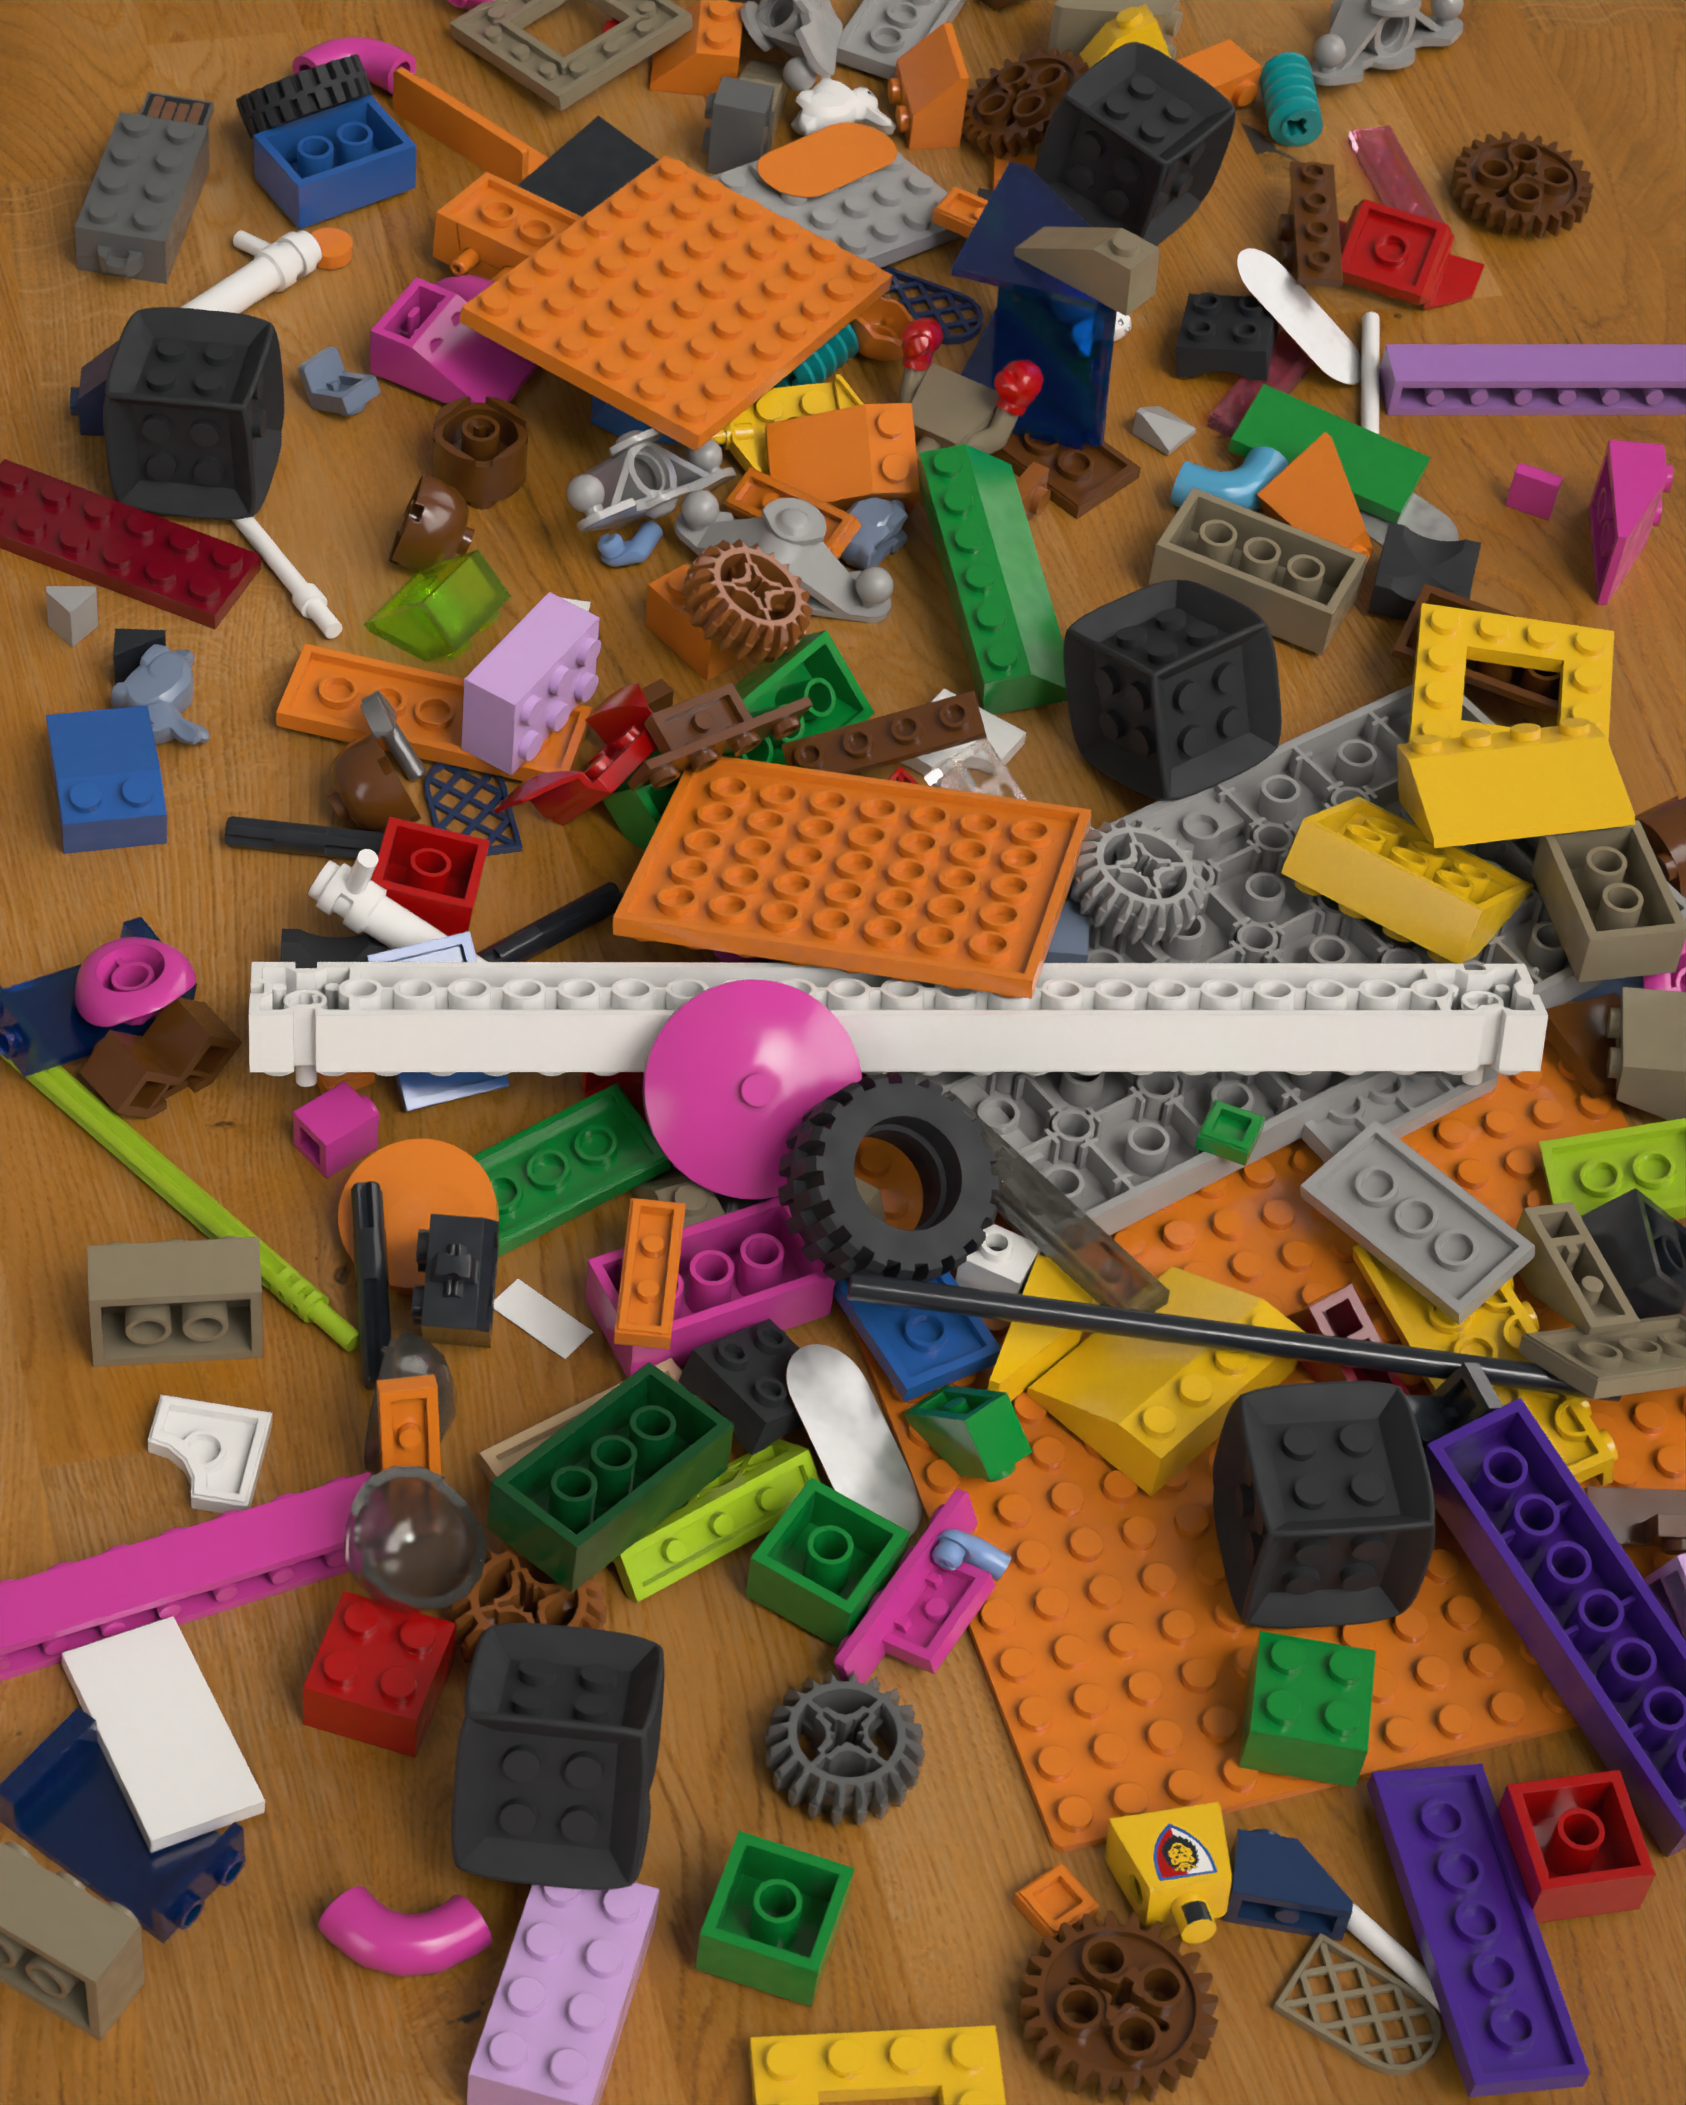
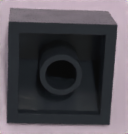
M1637 1188L1581 1216L1639 1319L1682 1314L1686 1317V1228Z

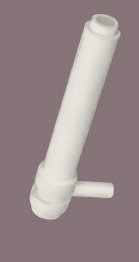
M240 230L235 234L233 244L236 248L253 255L254 260L180 308L240 314L272 292H282L292 286L297 278H304L312 273L322 258L320 246L315 238L304 230H300L297 233L288 232L273 244Z
M364 849L359 852L353 867L346 863L339 866L330 860L321 870L308 892V896L317 901L316 907L329 916L333 912L344 919V926L357 934L361 932L367 933L391 950L447 937L443 932L386 896V889L372 880L370 881L378 863L377 854L370 849ZM476 954L478 962H487Z

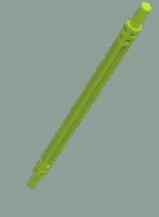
M0 1013V1056L210 1239H220L227 1236L240 1238L258 1237ZM259 1238L261 1284L306 1323L314 1322L347 1352L356 1349L360 1344L359 1331L328 1305L329 1298Z

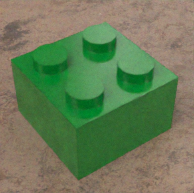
M811 1477L752 1555L746 1596L832 1645L839 1647L841 1641L847 1635L852 1634L865 1617L874 1595L884 1590L898 1571L901 1558L907 1549L910 1532Z
M1260 1631L1248 1671L1239 1767L1355 1787L1368 1753L1376 1651Z
M738 1830L700 1932L695 1969L812 2007L848 1905L855 1868Z

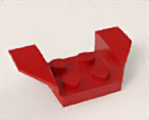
M1363 199L1358 205L1356 204L1353 207L1348 222L1338 220L1343 282L1416 305L1424 304L1423 310L1472 299L1485 264L1452 254L1455 237L1451 233L1448 224Z
M639 683L627 685L613 692L585 719L605 745L588 760L590 766L584 772L555 771L536 775L520 783L493 811L498 814L509 807L530 801L543 817L551 818L554 822L564 826L612 794L657 748L644 725V722L654 712L649 708Z

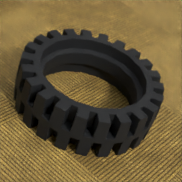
M355 54L315 66L309 70H304L295 75L282 78L277 82L267 84L237 98L236 103L249 137L253 139V135L371 95L373 92L359 55Z

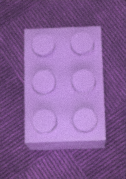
M549 592L464 679L461 749L510 775L525 760H533L538 754L543 741L553 731H560L568 721L573 709L581 701L587 702L597 688L599 678L595 674L596 660L601 649V641L598 640L600 617Z

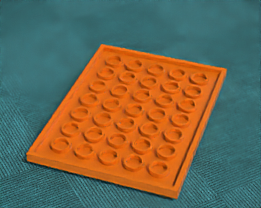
M665 155L463 305L459 322L690 449L697 451L889 291L893 275L877 267L873 262L862 259L839 247L834 241L824 239L801 227L796 221L772 212L763 207L758 201L746 198L725 187L720 181L708 178L687 167L682 161Z
M721 756V759L716 764L704 771L695 773L690 768L683 772L613 916V935L630 937L640 942L656 941L683 945L693 950L709 949L735 953L745 958L761 957L787 961L797 966L814 965L839 969L850 974L866 973L892 977L902 982L918 981L944 985L955 990L971 989L997 993L1007 998L1023 997L1032 999L1077 868L1081 843L1085 840V836L1088 835L1092 810Z

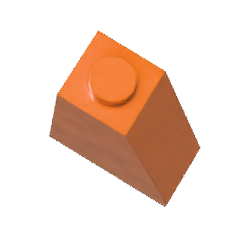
M1326 432L1257 493L1265 516L1367 556L1366 563L1374 552L1332 437Z

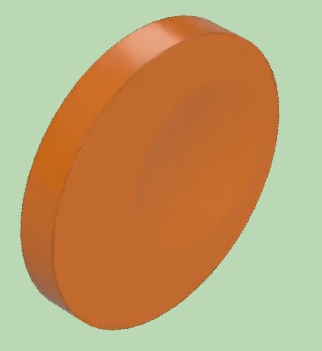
M422 1138L408 1139L387 1145L366 1158L348 1179L341 1194L338 1208L339 1233L346 1252L354 1264L351 1188L358 1182L375 1181L379 1183L383 1195L389 1274L388 1290L404 1295H413L414 1284L425 1285L426 1273L418 1272V1263H416L419 1229H430L431 1214L479 1217L499 1221L497 1198L491 1181L482 1166L459 1147L440 1140Z

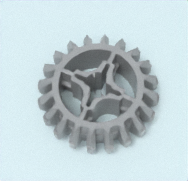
M1121 819L1114 826L1104 822L1097 830L1091 829L1088 835L1085 836V840L1081 843L1077 868L1070 885L1072 889L1070 899L1080 903L1081 915L1093 916L1095 918L1094 928L1105 926L1112 931V939L1121 934L1127 936L1132 945L1139 939H1143L1152 947L1159 940L1170 943L1174 937L1178 935L1183 936L1185 931L1191 927L1203 907L1202 902L1205 898L1207 882L1201 876L1203 866L1192 862L1193 851L1182 850L1178 847L1179 837L1168 839L1161 834V827L1156 831L1146 829L1142 821L1136 826L1131 827L1127 821Z

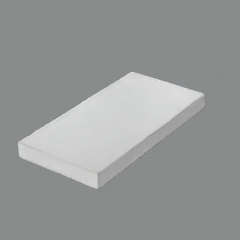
M174 1616L62 1653V1667L150 1852L264 1813L265 1799Z

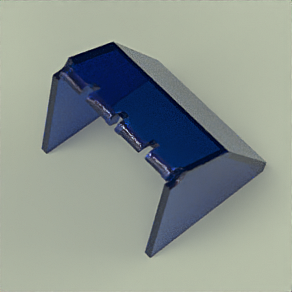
M1009 162L952 266V276L998 286L997 307L961 375L996 390L994 379L996 374L1002 371L1006 365L1017 360L1032 361L1040 367L1044 377L1043 385L1039 394L1027 407L1024 415L1018 417L1011 433L1024 436V433L1029 434V438L1053 444L1058 443L1061 446L1083 451L1087 443L1091 446H1100L1104 443L1117 311L1014 256L1015 247L1043 227L1091 226L1029 166Z

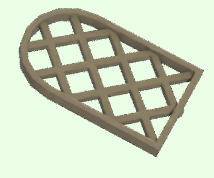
M1322 1933L1319 1934L1301 1964L1294 1970L1292 1978L1273 2007V2011L1364 2066L1385 2075H1407L1422 2069L1434 2057L1441 2037L1439 2017L1432 2004L1413 1987ZM1319 1949L1324 1966L1306 1969ZM1329 1951L1347 1962L1333 1964ZM1356 1970L1361 1988L1341 1991L1336 1973ZM1366 1973L1384 1984L1370 1987ZM1328 1975L1333 1993L1313 1996L1308 1978ZM1300 1981L1305 1998L1287 2000L1297 1982ZM1393 1992L1398 2010L1378 2013L1373 1995ZM1403 1995L1411 1999L1419 2007L1407 2009ZM1365 1997L1370 2015L1350 2018L1345 2000ZM1336 2002L1342 2020L1321 2023L1316 2005ZM1308 2007L1311 2020L1293 2009ZM1426 2015L1431 2023L1432 2033L1416 2036L1410 2018ZM1402 2019L1407 2038L1388 2041L1382 2022ZM1373 2024L1379 2042L1359 2046L1353 2027ZM1345 2029L1349 2043L1330 2031ZM1432 2043L1430 2049L1422 2055L1419 2045ZM1410 2046L1415 2061L1407 2064H1395L1391 2050ZM1382 2051L1385 2062L1371 2057L1368 2053Z

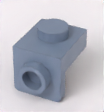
M334 347L323 349L298 367L312 409L335 412L341 416H350L361 412L366 407V402L381 393L375 376L345 371L339 352Z

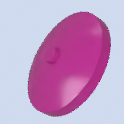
M753 979L736 980L716 985L696 994L673 1012L663 1024L654 1039L645 1064L642 1089L643 1105L648 1125L657 1145L674 1167L687 1178L704 1188L729 1197L740 1199L772 1198L779 1196L778 1188L787 1184V1177L780 1176L778 1171L781 1156L792 1151L787 1148L786 1144L792 1129L803 1123L802 1116L813 1106L852 1082L857 1083L862 1080V1072L855 1047L847 1031L834 1014L820 1001L795 987L783 983Z

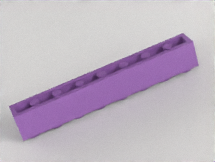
M1386 344L1379 370V386L1387 415H1686V344Z

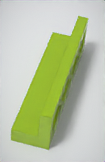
M777 1439L760 1452L753 1455L747 1453L728 1463V1468L723 1474L612 1561L616 1566L627 1598L638 1603L772 1530L809 1479L812 1477L820 1482L809 1449Z

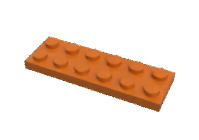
M304 644L277 708L276 726L351 743L353 740L371 731L360 705L363 704L362 699L379 690L396 711L397 724L419 758L526 781L529 778L547 772L574 771L589 729L585 719L592 713V707L578 704L570 713L565 726L558 732L553 731L543 741L536 757L531 761L525 760L510 775L461 749L464 697L463 678ZM382 737L377 739L383 750L390 751Z

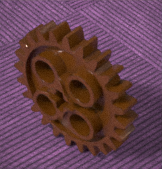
M1054 47L1046 55H1044L1041 48H1038L1034 55L1029 58L1025 52H1022L1018 61L1014 63L1009 59H1005L1004 68L1001 70L990 68L989 73L991 77L988 79H977L976 83L979 89L967 91L969 100L966 101L962 132L967 142H970L974 151L981 149L984 156L994 151L996 157L1001 158L1009 150L1012 157L1015 158L1023 148H1027L1028 152L1032 154L1036 144L1043 142L1051 116L1066 91L1077 78L1089 69L1087 62L1083 61L1080 54L1073 57L1070 49L1060 54L1057 47Z
M1507 132L1502 133L1501 140H1497L1491 134H1486L1484 143L1474 139L1471 148L1463 147L1461 156H1457L1451 180V186L1455 187L1453 197L1462 199L1460 205L1462 210L1473 209L1472 220L1484 217L1487 219L1485 228L1489 229L1497 224L1502 226L1501 231L1503 235L1514 229L1517 230L1519 237L1523 239L1527 231H1532L1538 239H1542L1544 230H1547L1555 237L1558 236L1560 227L1571 231L1573 223H1581L1584 213L1588 212L1592 198L1593 183L1589 182L1591 173L1581 171L1584 163L1582 160L1570 161L1572 156L1571 150L1558 152L1556 151L1558 142L1555 141L1546 146L1542 144V136L1539 135L1533 141H1529L1524 132L1519 133L1518 139H1512Z
M1108 1910L1103 1926L1097 1927L1094 1920L1086 1913L1082 1916L1079 1932L1066 1922L1060 1924L1057 1936L1058 1941L1045 1936L1039 1949L1040 1955H1030L1026 1968L1028 1975L1022 1977L1018 1993L1025 1997L1021 1999L1018 2018L1030 2020L1025 2025L1023 2039L1024 2041H1041L1037 2046L1034 2057L1037 2063L1054 2058L1056 2063L1051 2077L1054 2081L1063 2078L1068 2073L1076 2077L1073 2085L1074 2094L1078 2095L1089 2083L1096 2086V2097L1099 2103L1104 2102L1109 2089L1118 2090L1123 2105H1129L1134 2089H1140L1147 2101L1153 2102L1158 2090V2082L1165 2089L1174 2093L1181 2078L1180 2074L1192 2079L1199 2064L1197 2059H1206L1212 2043L1208 2038H1213L1218 2024V2019L1211 2016L1215 2013L1218 1996L1206 1993L1209 1990L1213 1977L1211 1973H1194L1201 1957L1199 1952L1181 1956L1179 1953L1183 1940L1181 1934L1172 1937L1167 1942L1159 1938L1162 1922L1156 1921L1146 1932L1140 1929L1137 1913H1132L1127 1925L1122 1926L1118 1925L1114 1912ZM1091 1965H1107L1114 1973H1099ZM1075 1982L1077 1985L1069 1986V1983ZM1156 1990L1162 1992L1170 2000H1154L1147 1994V1991ZM1115 2004L1122 2006L1121 2010L1114 2008ZM1077 2012L1083 2014L1090 2022H1073L1066 2016V2013ZM1165 2027L1168 2029L1166 2032L1160 2031V2029ZM1127 2039L1138 2041L1146 2050H1131L1124 2046L1121 2041Z

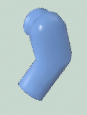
M645 521L631 540L623 542L621 535L613 533L612 536L606 534L599 539L597 544L599 552L602 553L601 560L611 567L642 563L648 558L662 538L663 531L657 523Z
M950 1528L942 1531L937 1536L939 1543L932 1552L934 1561L944 1569L955 1570L962 1562H966L991 1573L995 1581L1002 1577L1011 1560L1010 1555L984 1539Z

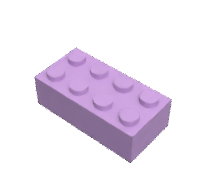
M639 1883L611 1890L569 1889L532 1885L468 2074L467 2105H599L655 1928L660 1889Z

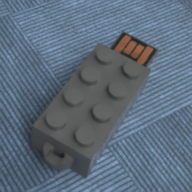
M148 92L140 114L119 113L75 225L78 270L167 284L210 169L208 125L214 112V102Z

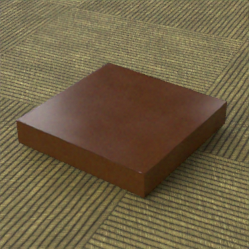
M1616 993L1546 1009L1548 1021L1545 1036L1592 1098L1616 1093V1079L1607 1078L1609 1048L1616 1047V1039L1607 1038V1019L1609 1008H1618L1620 998Z

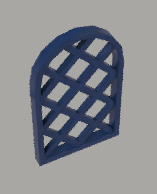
M889 266L886 268L885 271L892 274L893 277L891 281L892 286H890L889 291L885 294L897 292L901 299L897 301L905 306L914 320L921 317H934L941 325L944 334L941 344H962L972 340L980 333L984 316L981 307L974 299L961 292ZM917 288L921 294L918 297L907 298L903 290ZM946 298L950 306L936 309L932 301ZM925 302L929 310L916 313L912 305ZM971 309L976 315L975 318L965 319L961 311ZM954 313L958 321L944 323L940 315ZM962 327L965 331L962 334L951 335L949 330Z
M440 762L431 767L425 777L424 799L428 805L433 827L451 831L446 827L456 819L468 825L461 834L470 836L474 830H477L489 836L486 839L490 840L487 856L522 852V842L512 807L505 809L507 815L503 812L496 814L493 811L508 796L507 786L502 776L486 773L479 779L467 773L469 770L467 768L461 767L459 769L453 765ZM443 769L454 774L447 783L434 778V776ZM493 776L499 788L488 783ZM461 778L475 785L467 794L454 788V785ZM430 784L440 789L433 798ZM481 789L495 795L488 805L474 798ZM447 793L461 800L453 809L440 803ZM467 804L482 810L474 820L460 813ZM436 810L447 815L440 822V824L438 822ZM488 815L503 821L495 831L481 824ZM509 825L514 840L502 835ZM496 840L503 843V845L491 846Z

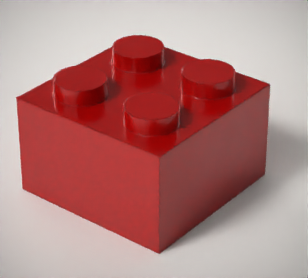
M389 816L372 881L387 890L386 896L447 936L468 932L490 840Z
M343 1591L303 1686V1725L416 1758L454 1663L456 1623Z
M1620 1770L1507 1784L1498 1806V1811L1537 1923L1640 1909L1656 1874Z

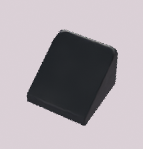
M115 629L113 651L115 685L118 682H124L140 666L141 657L154 644L166 646V630Z

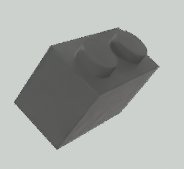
M722 76L717 93H709L705 107V119L711 120V128H706L702 143V153L708 154L707 173L717 175L757 161L768 153L774 86Z

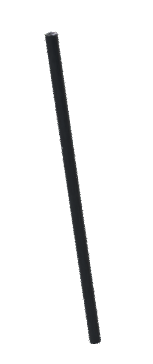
M851 1272L848 1283L847 1300L1438 1379H1447L1464 1362L1479 1363L1492 1386L1592 1399L1537 1364L857 1272ZM1621 1396L1600 1398L1596 1400L1619 1402Z

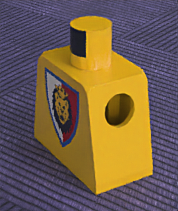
M1219 1802L1109 1819L1105 1861L1133 1910L1138 1914L1142 1925L1150 1928L1156 1921L1162 1922V1927L1177 1925L1182 1939L1190 1944H1197L1210 1939L1217 1929L1214 1919L1221 1918L1227 1913L1232 1882L1230 1860Z

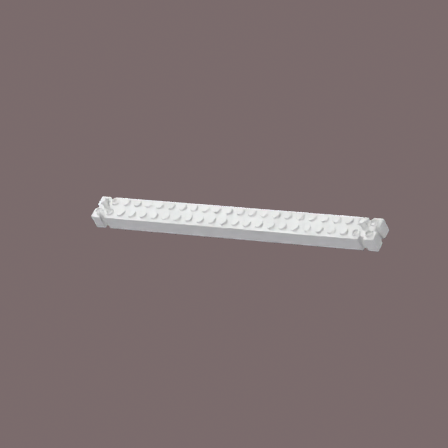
M252 962L249 1000L250 1072H264L271 1076H285L294 1072L295 1069L296 1083L302 1087L315 1085L317 1083V1072L326 1076H340L347 1072H374L381 1076H394L401 1072H429L436 1076H449L456 1072H484L491 1076H503L511 1072H538L546 1076H557L565 1072H592L601 1076H611L619 1072H644L646 1060L656 1035L673 1012L696 994L716 985L736 980L753 979L783 983L795 987L820 1001L834 1014L847 1031L859 1058L861 1072L867 1075L886 1074L888 1072H916L926 1076L937 1075L941 1072H970L981 1076L991 1075L995 1072H1023L1035 1076L1044 1075L1048 1072H1076L1082 1075H1097L1101 1072H1129L1135 1075H1150L1154 1072H1182L1188 1075H1202L1208 1071H1234L1241 1075H1255L1260 1071H1286L1294 1075H1307L1313 1071H1339L1347 1075H1360L1365 1071H1391L1399 1075H1412L1418 1071H1444L1452 1075H1462L1461 1078L1465 1084L1479 1085L1483 1079L1484 1065H1491L1494 1071L1504 1075H1516L1522 1071H1540L1548 1014L1540 996L1533 995L1534 983L1525 964H1483V970H1465L1463 964L1044 963L1033 997L1030 999L1023 997L1007 998L991 992L971 989L955 990L944 985L918 981L902 982L892 977L866 973L850 974L839 969L814 965L797 966L790 963L317 962V968H295V962Z

